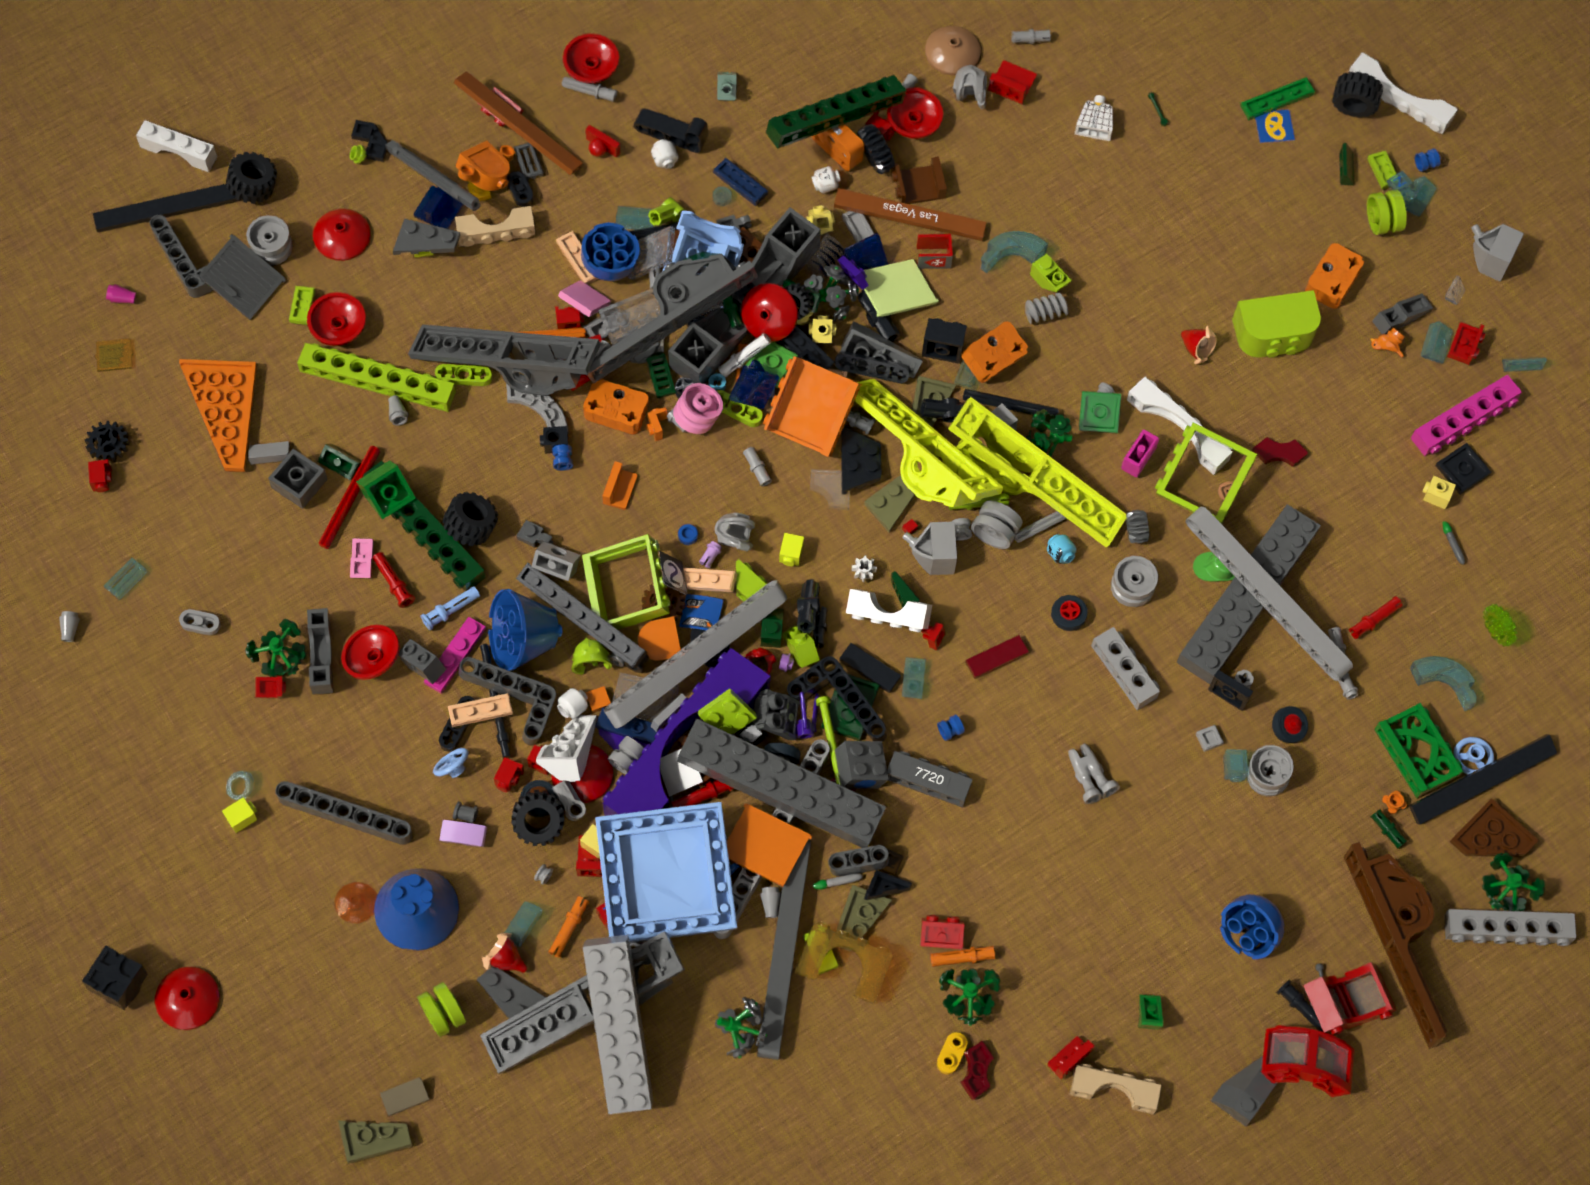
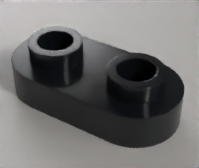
M518 171L511 172L507 176L509 181L508 189L518 206L527 207L533 202V192L523 173Z

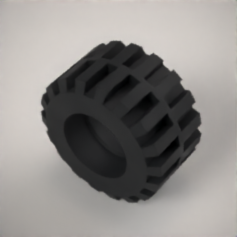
M1357 71L1344 73L1338 77L1332 97L1333 106L1339 112H1343V114L1351 117H1370V115H1374L1378 111L1383 85L1380 84L1378 79L1367 73Z
M244 152L243 155L237 154L229 164L226 178V187L230 190V194L232 196L235 195L237 200L241 199L244 203L248 201L251 204H255L257 201L261 203L263 199H269V196L273 193L277 178V169H275L274 163H270L271 160L268 157L265 158L261 153L260 155L256 154V152ZM246 176H252V177H255L256 179H250V178H248V177H246Z
M468 492L459 493L456 497L454 496L443 516L444 529L448 530L447 534L454 537L453 540L456 542L458 540L463 545L473 546L475 544L479 546L481 543L484 544L489 539L498 522V512L495 511V506L491 505V501L484 499L482 495L478 496L473 492L471 494Z
M534 790V793L529 791L524 797L521 796L514 805L512 811L514 833H517V837L520 840L523 839L526 844L530 842L533 843V846H537V844L544 846L546 842L551 843L555 837L558 838L560 831L563 830L564 809L559 799L556 800V796L553 794L549 795L548 791L543 790V792H539V790ZM533 808H543L550 814V822L545 827L534 828L526 822L527 812Z

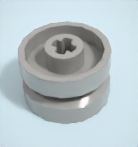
M262 216L254 220L248 227L246 236L249 247L270 266L287 260L292 252L293 245L288 226L282 219L276 216Z
M986 501L979 511V516L973 521L971 530L984 543L995 548L1007 549L1012 544L1014 534L1018 533L1023 521L1010 507L1000 502Z
M1130 556L1120 561L1114 570L1111 580V591L1116 600L1128 607H1138L1146 604L1151 599L1158 582V573L1155 566L1148 559L1141 556Z

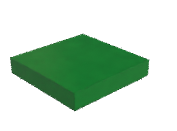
M1082 391L1078 430L1118 433L1121 393Z

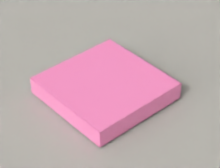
M581 280L561 290L559 293L561 299L588 317L608 307L611 300Z

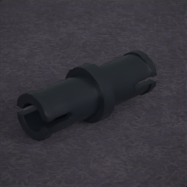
M821 606L820 614L817 615L816 626L813 630L812 639L816 648H818V644H820L819 648L824 647V637L828 627L826 624L828 609Z

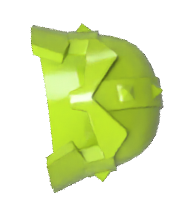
M586 638L575 648L572 659V672L582 675L586 668L583 666V663H592L593 666H598L600 661L604 662L603 664L606 669H611L612 664L608 658L609 652L599 641Z

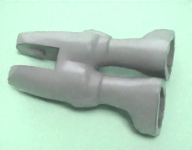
M1086 743L1080 746L1083 758L1079 757L1074 748L1068 751L1075 771V777L1083 785L1085 791L1083 795L1085 804L1098 802L1101 796L1107 798L1119 790L1120 786L1117 781H1108L1106 779L1102 765ZM1091 776L1095 779L1099 790L1093 785Z

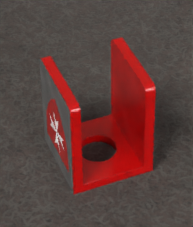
M918 234L916 249H947L946 254H919L918 268H951L953 257L951 234Z

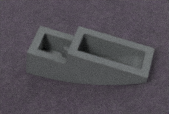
M1419 294L1397 302L1392 308L1380 311L1372 322L1381 334H1387L1393 327L1398 330L1430 312L1433 307L1423 294Z

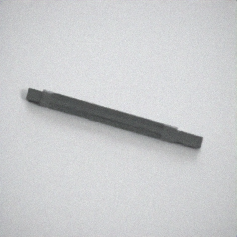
M394 140L386 144L389 153L473 211L480 208L481 205L477 197Z

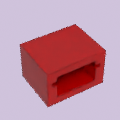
M913 519L902 526V530L909 534L918 529V525Z

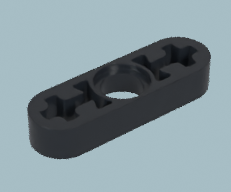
M463 696L457 704L474 701L475 699L471 696ZM449 718L439 737L440 747L447 752L455 750L469 724L463 725L461 728H454ZM448 730H451L454 733L452 736L453 743L445 745L444 739L448 740L450 738L451 732Z

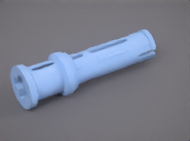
M473 586L444 605H436L434 610L421 615L423 623L428 630H432L436 624L441 621H447L449 615L479 598V592ZM467 597V599H465L464 601L460 602L456 606H453L455 603Z

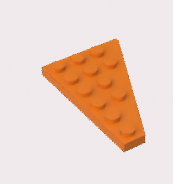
M179 359L181 369L224 470L245 472L257 371L256 362Z

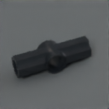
M863 289L859 296H857V299L866 312L869 324L875 327L881 336L894 342L900 337V333L892 322L891 315L877 317V312Z
M956 398L944 400L923 399L920 414H922V417L941 418L944 422L952 423L965 403L960 402Z
M808 579L802 584L801 597L797 600V627L803 633H811L815 629L816 618L820 614V584L815 582L814 579Z

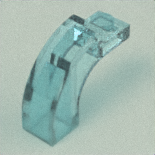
M1010 231L999 234L988 242L987 251L981 258V270L987 273L1001 258L1008 255L1021 256L1032 264L1045 255L1048 243L1034 234L1023 231Z
M1430 656L1415 660L1409 668L1418 686L1432 681H1440L1449 685L1455 691L1464 711L1472 709L1477 702L1475 692L1470 689L1475 680L1470 672L1458 662L1445 657Z

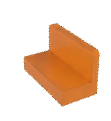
M615 461L602 495L603 504L626 510L637 480V474L623 470L622 463Z

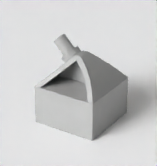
M1478 224L1472 227L1475 239L1473 249L1478 271L1501 281L1524 233L1504 224L1484 233Z
M930 522L919 538H914L908 532L903 535L902 538L909 543L915 559L928 574H954L957 562L954 522Z

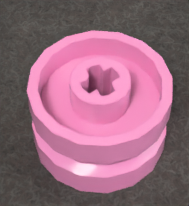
M702 383L691 384L685 388L674 406L673 415L677 424L682 429L693 434H704L712 428L723 410V401L712 387Z

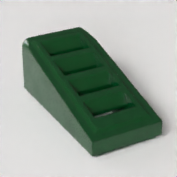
M665 354L647 358L646 364L656 398L676 394ZM663 370L665 371V372H662V373L654 374L655 372H659V371H663ZM667 378V380H663V381H659V382L656 381V380H660V379ZM669 385L668 388H664V389H661V390H659V388H658V387H662V386Z
M895 571L892 572L891 583L902 608L908 601L919 602V598L900 575Z

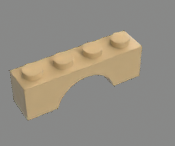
M531 206L512 209L509 217L504 222L496 225L484 224L474 214L455 217L456 228L460 232L459 246L469 247L474 244H489L493 241H509L514 238L535 236Z
M1087 1064L1076 1065L1069 1095L1091 1100L1093 1095L1101 1089L1116 1088L1127 1095L1131 1102L1132 1110L1153 1115L1157 1110L1161 1085L1156 1084V1081L1152 1079L1138 1080L1130 1074L1117 1075L1109 1069L1095 1070L1093 1066Z

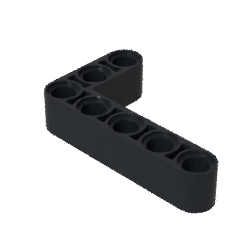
M830 656L822 659L788 684L787 692L789 696L800 701V694L793 695V691L796 688L802 689L804 698L807 700L830 683L872 741L883 742L887 738L888 732L883 721L834 657ZM833 664L836 666L833 671H826L828 665ZM817 676L819 680L816 683H810V678ZM841 680L847 681L846 686H837ZM853 696L859 697L856 703H850L849 699ZM864 712L871 713L867 719H862L861 714ZM875 728L883 729L879 735L872 734Z

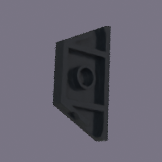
M846 427L843 428L841 433L842 495L847 494L851 489H861L868 484L881 481V444Z

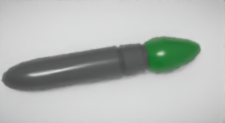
M1443 521V532L1447 536L1456 559L1460 564L1464 565L1465 558L1452 532V527L1448 522Z

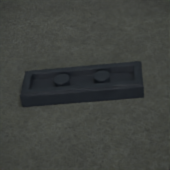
M852 643L849 644L839 658L840 662L871 682L879 684L880 688L888 693L892 691L901 678L900 674Z

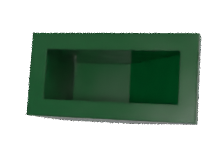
M775 609L762 619L760 646L781 648L784 609Z

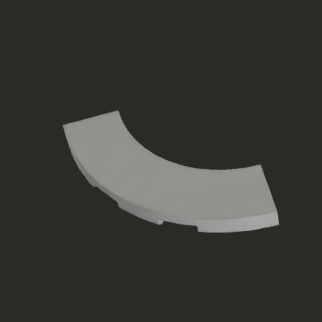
M506 383L508 403L525 405L536 411L543 418L547 427L567 426L568 433V425L564 413L554 402V399L549 395L521 393Z

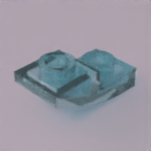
M905 657L902 697L922 699L926 659Z

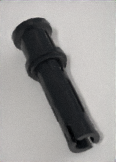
M1289 979L1276 993L1278 995L1281 994L1289 1002V1006L1296 1008L1318 1031L1324 1032L1313 1007L1304 999L1305 994L1303 992L1300 993L1291 984L1292 981Z

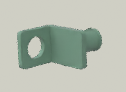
M718 72V100H736V72Z

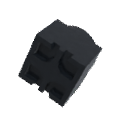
M105 945L83 978L82 983L88 991L103 998L106 1002L125 1010L128 1004L138 995L141 984L148 973L141 964Z

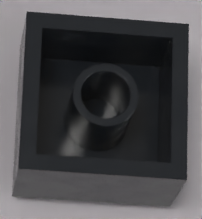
M928 318L922 356L960 364L967 326L959 322L951 323L939 318Z

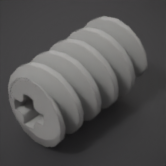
M1059 292L1055 294V297L1050 294L1047 298L1042 296L1040 300L1035 298L1033 302L1027 300L1025 303V312L1030 324L1032 323V318L1038 323L1040 316L1043 321H1046V315L1053 319L1054 313L1059 318L1061 317V311L1068 315L1066 300Z

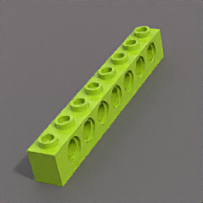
M315 343L304 344L297 362L299 371L302 373L387 396L396 395L402 400L449 412L456 393L454 383L448 379H437L429 374H418L411 369H400L392 364L378 363L374 359L359 358L355 354L341 353L334 348L326 349ZM320 359H325L324 362H318ZM339 364H344L342 367H336ZM357 369H362L361 372H355ZM376 374H381L380 377H373ZM395 379H399V380H400L399 382H396V383L392 382V381L395 380ZM413 384H418L415 388L411 387ZM432 389H436V390H437V391L434 392V393L429 392V391L432 390Z

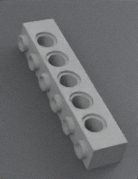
M1449 909L1444 915L1445 938L1451 939L1452 942L1456 943L1473 940L1474 943L1494 941L1495 944H1505L1507 941L1518 945L1536 942V945L1557 943L1558 946H1568L1576 939L1574 913ZM1464 923L1470 924L1473 931L1467 930L1464 927ZM1485 924L1491 925L1493 931H1488ZM1506 925H1511L1514 928V932L1508 931ZM1527 925L1532 926L1535 929V933L1530 932L1527 929ZM1548 926L1553 927L1556 931V934L1551 933L1548 930Z

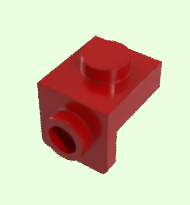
M282 676L255 677V698L280 699L282 693L286 692V681H282Z

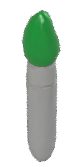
M856 873L820 880L813 884L812 887L822 890L827 887L852 883L861 880L863 875Z

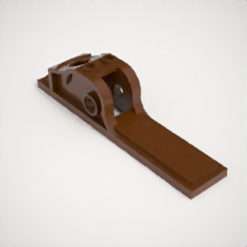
M1360 842L1352 844L1344 855V860L1429 1049L1437 1047L1446 1037L1447 1030L1408 945L1417 941L1432 923L1434 918L1432 897L1425 890L1424 886L1414 876L1411 877L1398 865L1399 862L1390 854L1368 861L1367 851L1364 847H1361ZM1396 878L1402 879L1405 882H1399Z

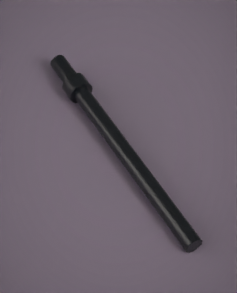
M483 644L480 646L483 662L492 665L488 644ZM485 673L487 679L493 678L490 673ZM489 689L490 697L498 695V692ZM503 717L495 718L498 733L496 738L497 743L501 747L503 759L504 757L510 758L508 745L510 740L505 730Z

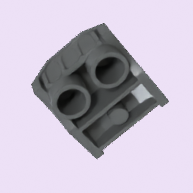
M769 689L761 690L754 701L753 711L756 713L757 718L753 720V723L759 730L768 731L787 740H796L795 731L800 701L789 695L777 693Z

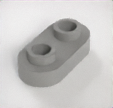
M188 609L183 611L179 617L182 628L190 632L214 635L221 626L216 615ZM189 620H194L192 624L187 623ZM209 624H214L212 628H207Z

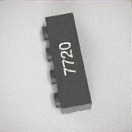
M894 751L887 769L888 781L962 808L972 783V779L964 773H954L945 766L932 765L926 759L919 758L918 760L903 751Z

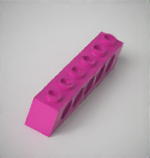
M1507 374L1416 429L1411 440L1424 456L1430 453L1435 454L1441 450V446L1446 443L1450 445L1461 434L1465 436L1470 433L1474 426H1482L1488 421L1489 417H1496L1504 411V408L1508 406L1511 408L1519 402L1518 398L1522 391Z

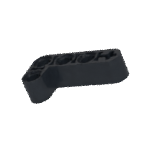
M646 108L640 110L633 124L634 129L642 134L659 140L670 141L675 146L694 153L701 151L708 137V124L701 118L694 117L691 123L687 124Z

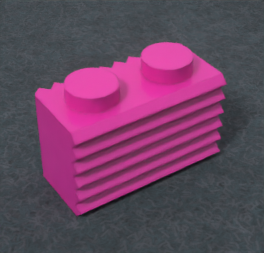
M1142 430L1124 457L1121 469L1134 477H1138L1156 450L1159 438L1146 430Z

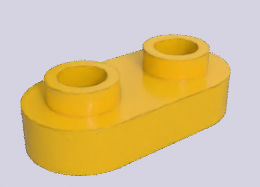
M955 1032L947 1037L937 1059V1068L941 1073L952 1074L957 1070L967 1047V1039L963 1034ZM959 1040L961 1044L959 1046H955L953 1044V1041ZM950 1059L952 1064L946 1065L944 1060Z

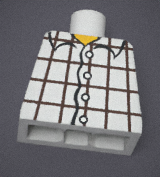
M1095 96L1094 102L1086 101L1077 121L1075 135L1110 141L1112 133V106L1105 104L1106 98L1104 96Z

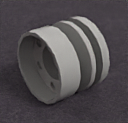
M1265 745L1257 749L1252 755L1247 770V781L1250 787L1263 796H1276L1282 793L1288 786L1294 769L1291 756L1282 747L1275 745ZM1269 771L1272 772L1270 776L1266 775Z

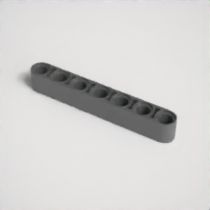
M283 781L276 786L277 798L285 806L401 845L408 844L412 840L411 827L404 820L291 782ZM286 790L291 791L288 796H281L282 792ZM310 797L307 803L300 802L302 798ZM322 804H330V806L327 809H320V806ZM342 810L349 811L346 816L339 815ZM363 816H367L369 818L364 823L358 822L359 819ZM381 823L388 824L385 829H379L378 826ZM402 829L408 831L404 836L397 835Z

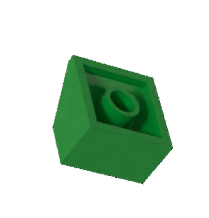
M390 460L356 481L365 498L382 520L416 499L399 467Z

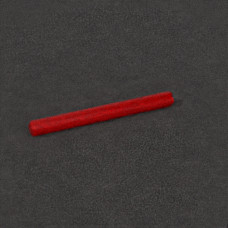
M369 447L319 540L320 547L324 549L330 547L360 491L356 481L363 478V475L373 467L380 454L378 447Z

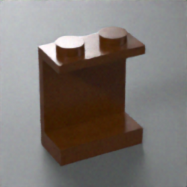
M932 157L930 166L900 170L899 164L895 163L894 171H891L892 182H896L895 195L897 199H900V202L914 204L946 199L947 187L939 157Z

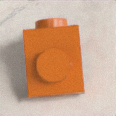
M666 407L655 408L647 413L649 423L647 424V430L650 436H654L655 442L663 439V430L659 422L668 419Z

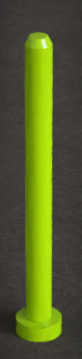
M823 696L816 699V705L821 709L836 784L840 785L835 755L837 745L828 707L831 702L830 697Z

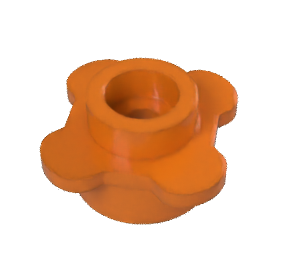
M1393 791L1389 796L1385 795L1382 798V802L1387 805L1388 812L1391 814H1395L1397 810L1405 809L1407 806L1404 797L1399 791Z

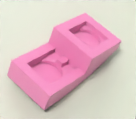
M353 538L350 578H371L373 539Z

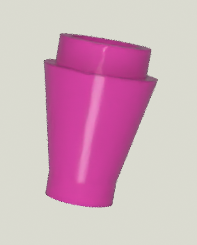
M109 284L106 300H110L111 303L134 304L136 292H132L117 284Z

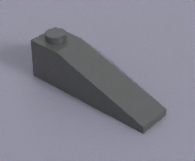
M854 321L839 351H847L904 364L909 368V377L911 378L915 377L923 361L873 330ZM842 357V360H840L842 365L848 362L846 357ZM853 359L852 362H849V363H852V364H851V367H853V368H854L855 359ZM859 361L857 366L859 369L865 370L868 368V363L866 361ZM878 365L876 370L877 372L886 373L887 367L885 365ZM891 367V370H890V374H891V375H892V372H893V368H894V367ZM903 370L894 372L898 373V376L906 375L903 373Z
M1280 1049L1278 1063H1292L1294 1058ZM1263 1056L1225 1081L1211 1099V1102L1245 1127L1277 1084H1272L1261 1073Z

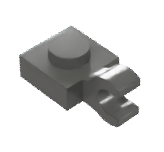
M735 215L716 220V224L734 226L739 230L742 227L745 229L752 227L749 215L738 219L735 218Z
M528 520L524 522L516 535L518 540L532 547H535L537 543L542 544L543 541L553 544L552 536L544 533V528Z

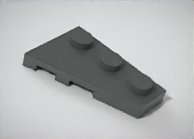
M404 219L393 249V255H400V253L411 252V254L427 251L431 253L455 252L460 232Z
M493 966L477 978V982L508 1019L546 998Z

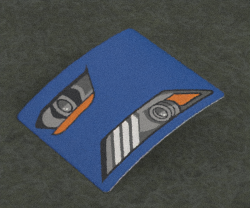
M687 594L685 609H683L679 627L700 630L709 629L719 621L723 600Z

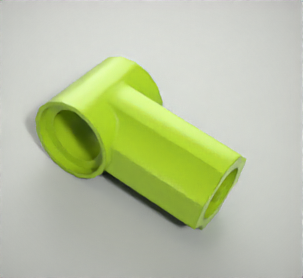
M670 197L661 206L650 210L648 216L650 223L654 226L671 220L675 223L679 221L682 211L686 210Z

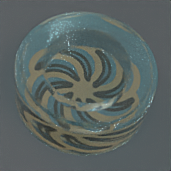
M717 187L713 191V202L718 206L728 205L731 202V191L727 187Z

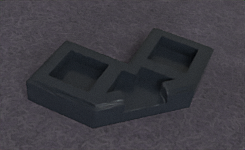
M356 120L351 138L368 142L365 159L384 162L387 152L386 144L388 142L374 123Z

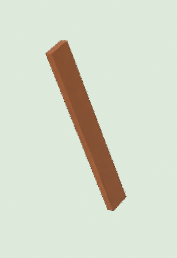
M466 71L455 79L454 84L570 176L581 168L583 163L470 73Z

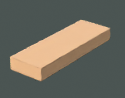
M571 231L557 238L556 243L581 281L588 285L598 280V278L586 270L582 263V244L575 233Z
M683 568L686 589L733 593L737 578L735 571Z
M508 693L448 706L452 727L513 715Z

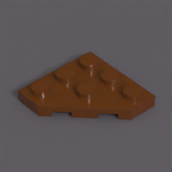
M1491 798L1451 839L1450 843L1465 856H1496L1499 853L1507 852L1512 857H1524L1539 840Z

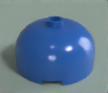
M601 223L594 226L592 230L584 235L581 246V259L586 270L594 277L603 281H617L627 277L636 267L640 252L639 242L635 235L624 229L625 226L617 223Z
M1255 894L1240 896L1228 904L1221 913L1222 926L1220 930L1226 943L1239 955L1243 951L1252 959L1264 958L1273 952L1283 939L1284 920L1276 905L1265 897ZM1246 928L1248 931L1240 937L1239 943L1241 947H1239L1233 941L1231 932L1237 934ZM1260 942H1262V945L1260 947L1254 949Z

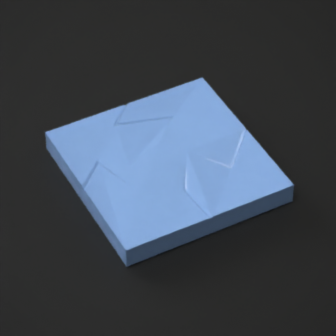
M721 802L595 817L609 937L629 935V942L631 943L650 940L664 931L671 938L737 929Z

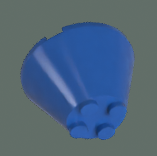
M502 589L495 595L489 612V618H492V629L488 630L493 658L500 668L513 671L550 649L555 648L558 637L562 635V627L558 625L555 608L546 607L511 589Z
M409 869L391 877L380 889L374 907L375 921L384 938L394 946L416 951L426 950L440 944L453 931L457 922L459 902L454 888L442 875L427 869Z

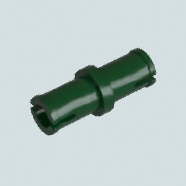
M732 295L722 301L724 314H727L732 329H736L735 320H737L739 327L743 326L744 323L737 310L739 307L735 304Z
M1381 809L1370 816L1382 830L1381 833L1386 835L1397 849L1407 842L1395 827L1396 824L1394 822L1391 823Z

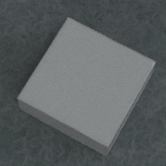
M1215 725L1196 732L1197 739L1204 752L1219 747L1224 743Z

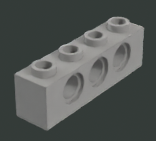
M1112 627L1093 639L1091 647L1136 710L1157 699L1160 692L1159 685L1155 680H1151L1146 667L1138 662L1134 650L1131 647L1128 648L1125 644V639L1121 632H1117ZM1111 649H1117L1120 654L1112 653ZM1128 665L1132 670H1125L1122 666ZM1140 681L1143 686H1136L1134 682Z

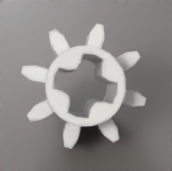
M866 556L860 560L856 558V565H852V571H856L854 578H860L862 582L868 578L872 580L873 573L877 571V567L873 566L874 559L869 560Z

